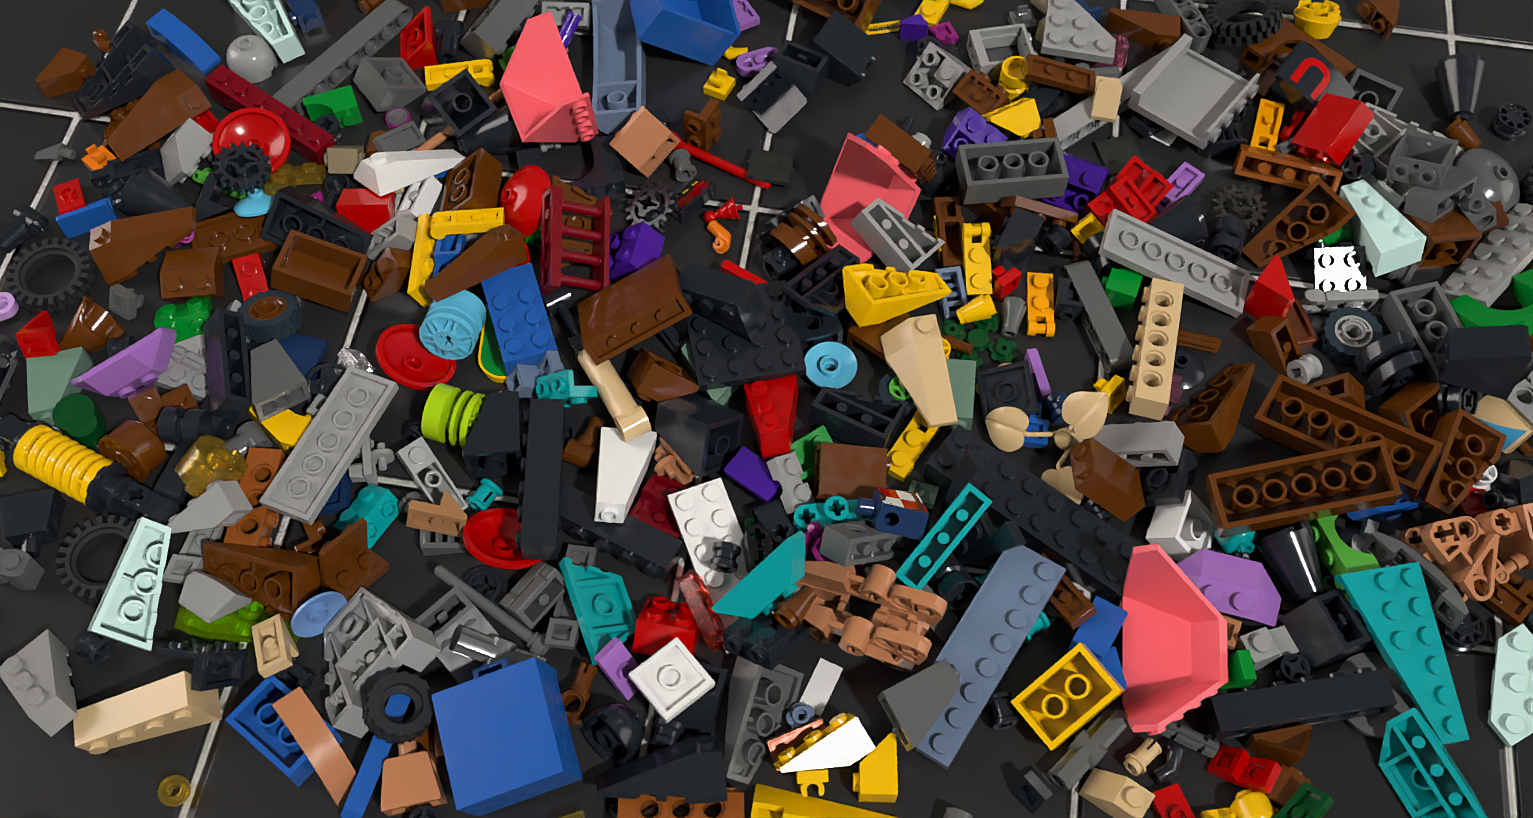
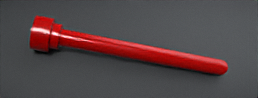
M671 131L681 140L671 152L678 149H686L691 156L763 189L770 188L771 183L746 178L748 170L684 142L678 133Z

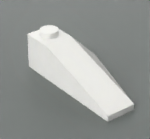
M453 149L378 152L360 162L354 173V179L381 197L451 169L466 159V157Z

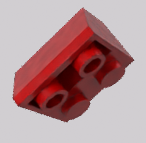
M663 596L649 597L637 618L632 652L652 656L678 637L694 656L705 608L699 607L693 602L679 603L670 601L667 597Z

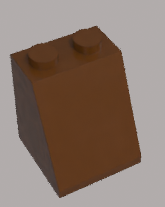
M1402 206L1398 211L1427 237L1421 261L1416 262L1418 263L1416 270L1459 266L1482 237L1481 231L1457 208L1433 223L1403 213L1405 206Z

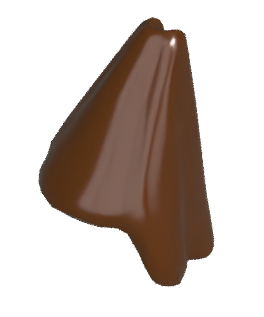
M84 296L58 345L61 351L82 346L88 354L105 348L109 338L116 337L119 339L124 333V328L109 311L98 305L90 297Z

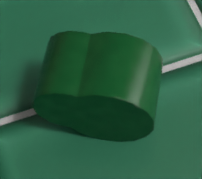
M71 394L61 399L55 405L52 412L54 424L64 436L77 441L80 445L93 450L103 436L109 435L106 430V419L103 413L88 396Z

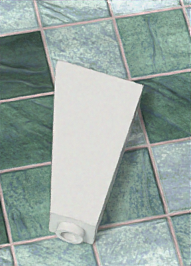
M601 427L594 521L607 523L624 522L654 455L657 432L650 431L628 442H624L617 428Z

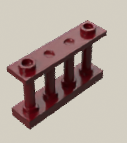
M553 185L542 194L540 293L551 294L560 288L561 285L593 290L594 295L611 286V281L609 280L610 220L612 217L610 197L605 196L594 206L566 201L562 197V187ZM562 211L594 217V230L564 225V222H562ZM565 235L594 241V255L565 250L561 246V236ZM561 260L593 265V279L563 274L561 271Z

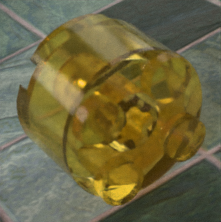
M203 435L193 443L177 464L175 470L186 484L185 490L190 495L199 497L207 491L206 487L214 481L237 480L239 482L248 467L242 454L236 449L231 452L224 447L227 442L222 439Z

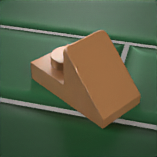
M444 490L440 506L411 500L406 526L463 538L467 515L449 492Z

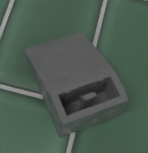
M456 586L415 619V621L432 631L441 649L435 659L458 684L473 680L472 670L482 666L481 662L452 652L453 644L461 627L480 632L491 638L492 636L501 638L474 604Z

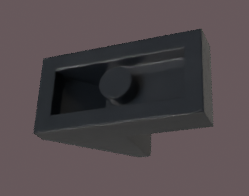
M209 172L195 206L196 222L234 211V208L217 202L218 198L224 195L226 187H221L220 180L215 179L214 173Z

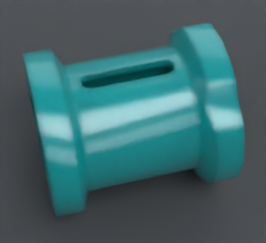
M483 478L476 492L465 499L467 504L476 512L487 510L495 498L501 497L503 494L502 490L487 478Z

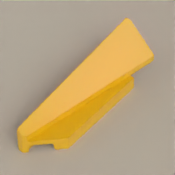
M756 784L751 818H897L811 796L803 797L799 793L762 784Z

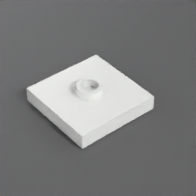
M678 637L629 673V678L666 723L715 686V681Z

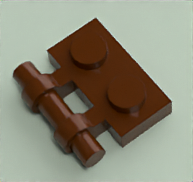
M1513 571L1509 574L1508 582L1517 589L1509 583L1494 585L1493 595L1488 600L1481 602L1512 626L1516 627L1533 608V602L1526 597L1527 595L1533 600V582L1528 578L1523 579ZM1475 580V591L1479 596H1482L1485 592V587L1481 581Z

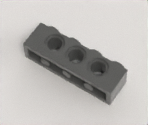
M871 519L825 525L819 553L846 567L909 556L921 540L878 531L874 528ZM928 526L925 527L923 538L928 533Z

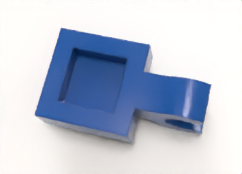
M1038 401L1040 414L1028 416L1029 425L1026 431L1048 432L1049 420L1041 419L1042 402ZM1024 436L1023 447L1046 449L1048 445V437Z

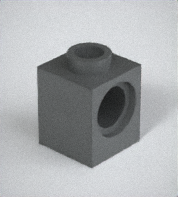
M1483 192L1457 204L1458 210L1481 233L1497 225L1496 209Z

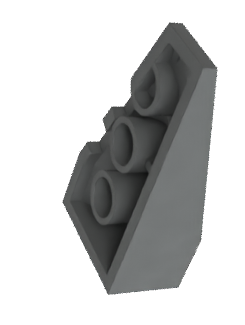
M737 656L729 687L723 761L726 778L745 784L750 783L767 753L765 740L779 733L782 727L779 723L786 711H790L791 706L796 703L804 676L803 673L780 664L771 671Z

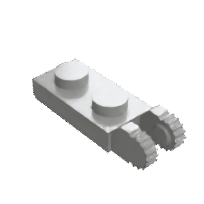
M1310 289L1305 291L1304 298L1300 302L1307 314H1330L1338 308L1342 309L1350 306L1351 308L1358 307L1363 311L1371 312L1380 297L1378 290L1357 289L1355 291L1331 290L1323 292L1320 289Z

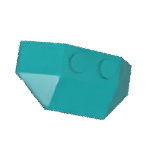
M800 530L787 538L712 607L715 613L750 619L755 618L762 612L765 616L773 612L777 605H779L777 600L781 596L787 599L797 591L799 587L796 583L805 576V534Z
M1415 707L1387 721L1379 766L1412 818H1488L1474 791Z

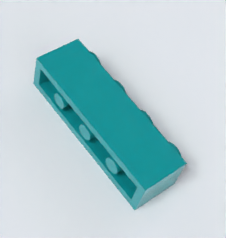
M968 483L895 572L896 577L908 587L921 590L993 501L972 484Z

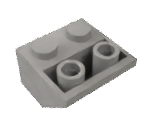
M188 118L178 127L160 148L166 181L172 186L178 181L182 184L187 177H190L199 167L197 164L201 159H204L213 149L210 145L213 135L191 118Z

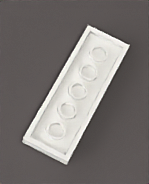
M721 478L667 495L725 654L728 655L731 653L725 650L723 630L739 617L715 613L712 607L745 578L748 573L745 567L742 546L743 533ZM726 541L741 547V554L736 559L738 564L736 573H722L709 567V561L714 556L712 551L714 542Z

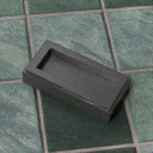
M412 120L375 137L372 142L379 152L411 151L425 143L426 139Z

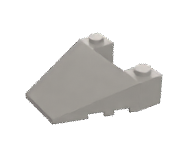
M1367 102L1365 105L1375 116L1348 155L1370 154L1376 162L1375 172L1371 177L1363 180L1399 211L1402 206H1405L1404 196L1406 192L1413 188L1414 185L1386 179L1391 154L1405 131L1409 130L1444 138L1447 137L1436 131L1429 133L1418 128L1419 124L1413 121L1408 124L1396 119V114ZM1430 142L1426 143L1427 146H1432ZM1457 146L1454 159L1462 149L1459 146Z
M361 587L324 628V660L329 662V673L325 674V683L330 686V697L325 698V707L332 727L362 738L369 730L367 722L364 721L365 711H363L372 685L375 682L377 683L380 677L396 672L402 664L422 672L441 651L432 631L364 587Z

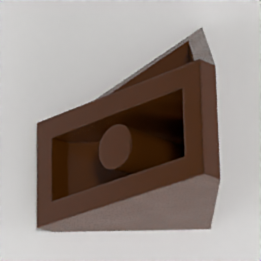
M1311 723L1252 734L1244 742V745L1248 751L1262 759L1277 761L1280 766L1282 764L1293 766L1305 756L1313 728Z

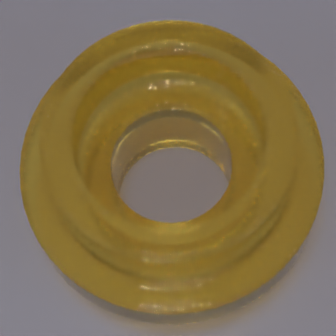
M172 775L165 778L158 788L159 800L168 807H177L183 804L191 793L189 781L181 775ZM176 787H180L179 793L176 796L172 797V790Z

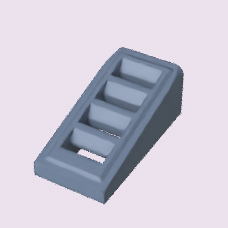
M961 267L935 269L933 273H938L943 280L953 279L954 283L946 284L950 289L956 288L955 292H951L950 295L939 299L944 320L958 318L956 311H949V307L960 305L962 307L968 303ZM958 297L959 300L948 302L947 298Z

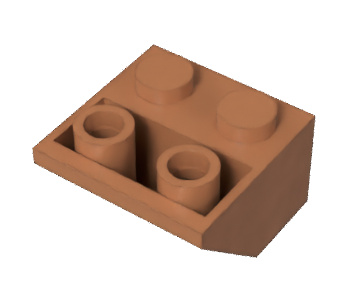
M642 106L632 114L628 123L614 135L613 140L609 144L649 178L681 140Z

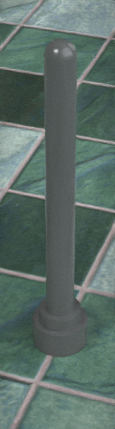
M441 565L435 567L434 574L452 588L456 586L472 603L527 642L530 653L543 657L550 647L544 646L545 633H533Z

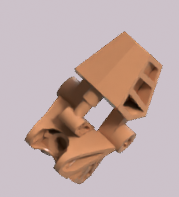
M1533 503L1507 508L1506 510L1497 509L1475 516V518L1462 516L1408 528L1400 532L1397 540L1422 554L1452 584L1457 585L1459 594L1464 602L1468 597L1474 601H1485L1493 595L1494 585L1507 583L1510 578L1509 574L1513 571L1533 569ZM1439 532L1440 538H1435L1434 533ZM1421 536L1423 542L1410 544L1409 538ZM1497 557H1498L1502 562H1504V561H1506V562H1505L1504 564H1502V563L1497 559ZM1475 580L1481 581L1485 587V592L1482 596H1479L1475 591Z
M805 561V576L796 583L799 589L803 585H807L817 594L801 623L802 626L809 628V635L821 644L830 643L834 634L840 635L842 637L839 647L845 652L855 656H869L890 668L902 672H911L915 664L919 666L926 660L932 643L924 637V634L929 630L930 625L934 627L943 618L948 603L936 594L904 585H897L895 583L896 573L892 569L879 564L872 565L867 578L856 575L854 565L843 567L835 561ZM851 595L881 604V607L868 620L852 616L853 614L844 611ZM781 596L778 599V604L785 600L784 597Z

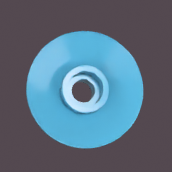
M255 188V193L253 194L248 191V195L235 204V214L241 217H255L269 213L277 190Z
M823 342L813 346L807 352L804 359L807 378L821 388L823 386L835 389L844 387L853 380L857 371V360L853 352L845 345L837 342ZM832 368L834 371H827L826 369Z

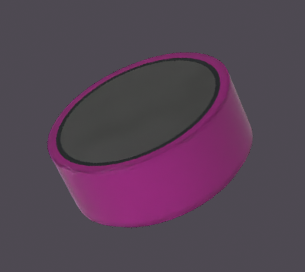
M401 107L389 110L385 116L390 130L411 121L409 112Z

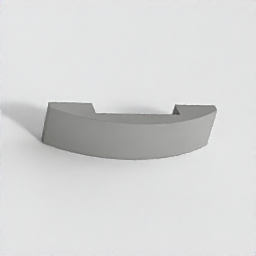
M208 485L205 486L202 494L207 491L206 487ZM225 527L190 531L180 553L172 555L163 574V581L184 584L186 576L193 571L204 572L203 543L206 541L220 543Z

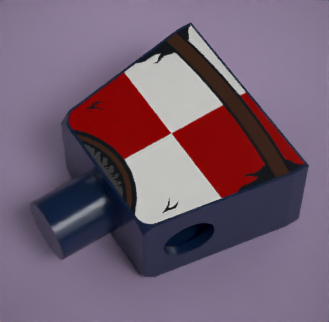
M876 488L872 499L859 497L856 504V514L869 516L876 530L922 541L929 512L918 493Z

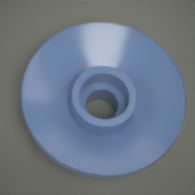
M325 592L309 599L293 615L291 620L292 631L299 637H313L323 633L324 628L347 604L346 598L339 592Z

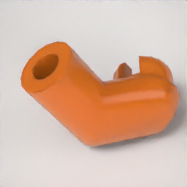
M713 220L707 226V230L716 237L715 243L713 242V248L718 253H725L730 248L732 236L721 224Z

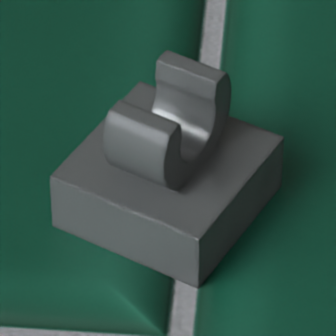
M1027 4L1019 5L1017 11L1008 12L1007 19L1009 25L1024 23L1027 33L1036 32L1037 24L1032 10L1028 9Z
M120 284L111 286L109 309L127 321L136 318L137 308L144 304V295L138 296L134 293V289H126Z

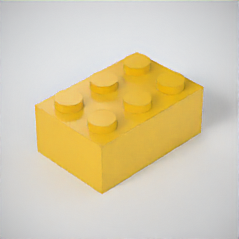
M1079 643L1015 697L1011 703L1048 748L1054 750L1125 690L1084 643Z

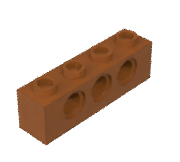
M1241 143L1233 165L1234 173L1237 175L1302 190L1309 187L1319 177L1336 193L1343 175L1338 165H1324L1316 160H1309Z
M249 447L239 485L253 510L235 525L228 526L223 543L272 548L271 535L273 528H276L278 525L279 514L263 506L255 507L260 503L259 501L287 460V456L282 449ZM270 477L268 481L262 482L264 479ZM257 528L255 532L248 534L250 530Z
M727 788V801L701 804L685 803V797L668 796L666 802L656 801V797L641 794L637 799L618 798L617 818H645L642 816V812L648 806L658 808L659 812L654 818H677L673 815V812L679 806H686L690 809L689 815L685 818H709L704 814V811L709 806H717L721 809V814L716 818H744V792H738L736 788Z

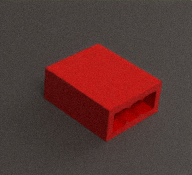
M1325 93L1291 143L1298 149L1297 154L1309 160L1314 158L1324 165L1331 163L1340 166L1375 115L1362 101Z

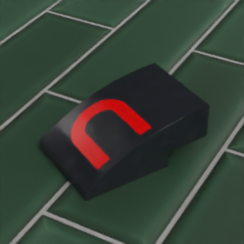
M1304 41L1297 43L1274 74L1275 79L1296 111H1304L1307 117H1309L1325 93L1350 99L1356 94L1336 67Z

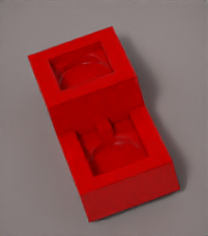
M1219 744L1218 752L1211 759L1206 770L1210 774L1233 784L1270 794L1282 767L1277 761L1252 757L1245 749Z

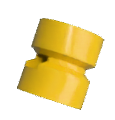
M1011 56L1003 62L998 85L1009 93L1008 98L1012 102L1022 99L1024 95H1027L1030 80L1024 79L1025 58L1020 56Z

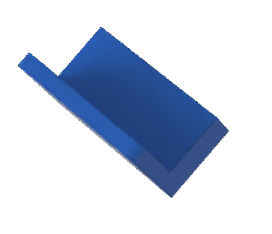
M109 197L87 204L86 207L62 215L59 214L56 217L58 225L68 239L90 232L91 229L109 221L118 220L115 208Z
M1096 596L1092 604L1095 606L1097 614L1080 625L1071 641L1068 652L1079 643H1084L1097 658L1103 660L1121 629L1128 612Z

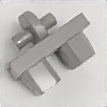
M369 435L355 457H362L363 462L350 464L348 467L349 477L352 482L367 481L368 484L378 486L377 465L379 470H386L387 464L394 460V452L391 449L385 448V443H378L377 449H375V442L370 439Z

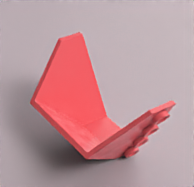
M551 11L527 19L500 82V87L522 142H578L580 140L584 142L593 139L596 134H599L590 95L588 92L584 94L581 92Z
M849 132L819 205L825 214L823 219L827 222L838 240L832 247L827 245V252L840 244L860 258V264H863L875 252L850 225V222L878 197L905 215L904 218L908 220L921 188L915 184L917 178L909 173V170L902 166L888 150L879 144L875 148ZM815 248L813 249L818 259L825 255Z
M1158 543L1133 547L1122 590V609L1128 612L1122 625V671L1127 684V688L1122 694V712L1133 732H1147L1148 735L1164 732L1166 725L1184 717L1183 713L1199 707L1201 700L1217 694V689L1228 682L1227 621Z

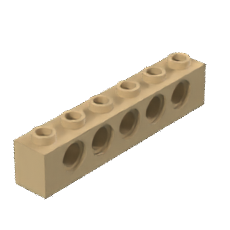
M1152 278L1150 286L1144 287L1141 302H1144L1145 306H1141L1138 321H1141L1142 325L1138 326L1135 340L1139 341V345H1135L1132 360L1136 361V365H1132L1129 380L1133 381V386H1129L1126 395V401L1130 402V414L1162 421L1168 407L1184 284Z

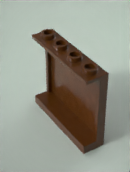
M670 254L659 258L578 303L582 345L596 366L693 314L682 293L678 278L681 272Z

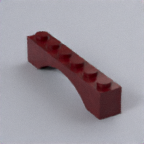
M222 64L205 79L212 99L229 110L253 107L262 108L276 114L289 131L291 146L303 158L321 170L326 167L324 154L327 152L328 147L336 145L331 134Z

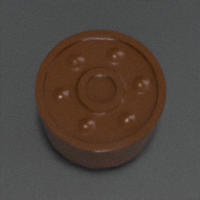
M125 420L109 435L103 436L98 441L100 454L114 462L123 464L128 469V476L136 479L139 484L145 482L149 475L166 460L167 456L164 442H161L158 433L151 426L136 420Z

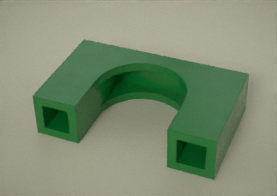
M1533 269L1512 276L1511 299L1526 308L1511 311L1495 310L1484 306L1467 294L1450 300L1449 302L1464 328L1526 325L1529 329V336L1532 335Z

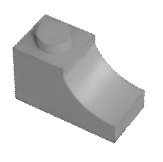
M399 213L371 232L374 236L366 254L368 258L375 261L381 257L387 247L414 251L418 222Z
M1284 625L1269 630L1263 627L1240 636L1237 639L1235 649L1231 650L1232 654H1234L1237 650L1250 649L1255 671L1281 661L1288 654H1297L1299 652Z

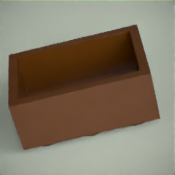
M291 229L272 268L270 287L348 313L364 278L368 256Z

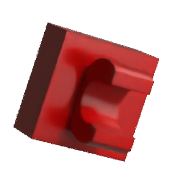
M998 265L991 271L994 274L992 276V284L995 285L992 295L999 301L1018 288L1022 273L1015 266L1008 272L1001 265Z

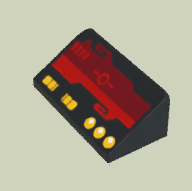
M702 179L694 181L678 195L679 199L676 202L680 205V208L674 210L678 215L675 219L681 224L716 195V184Z

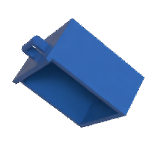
M629 0L638 40L711 66L718 61L741 34L732 0Z
M505 657L473 669V680L431 695L456 810L480 817L583 779L557 680V670L538 658L532 657L511 665L509 658ZM501 667L503 668V669L494 671V672H492V673H489V674H486V675L483 676V674H485V673L491 672V671L496 670V669H499V668H501Z

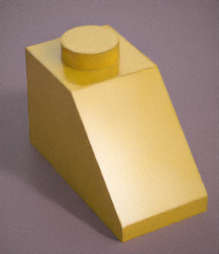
M1022 98L981 115L994 127L1010 135L1021 136V138L1030 137L1033 135L1032 131L1043 127L1033 98Z
M890 733L860 762L858 773H853L852 789L853 792H858V802H896L898 796L896 733Z

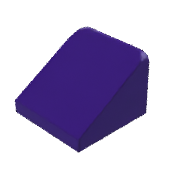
M920 13L900 21L899 40L918 41L923 37H927L928 23Z

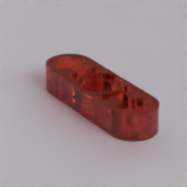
M690 570L679 577V586L706 644L710 649L717 652L725 647L723 638L725 627L719 614L715 613L712 609L714 603L704 581L696 571Z

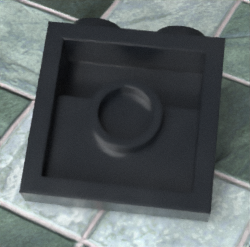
M1187 449L1181 450L1178 465L1136 467L1139 471L1145 502L1144 508L1183 503L1186 486L1194 485L1198 461Z
M763 612L753 619L739 617L723 630L726 651L771 671L810 638L809 628L800 625L793 630H789L776 620L773 613L765 616Z

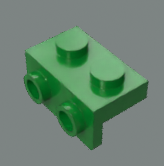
M193 298L180 305H164L156 310L154 326L156 330L160 327L175 329L177 333L175 343L203 334V325L212 315L213 305L210 298Z

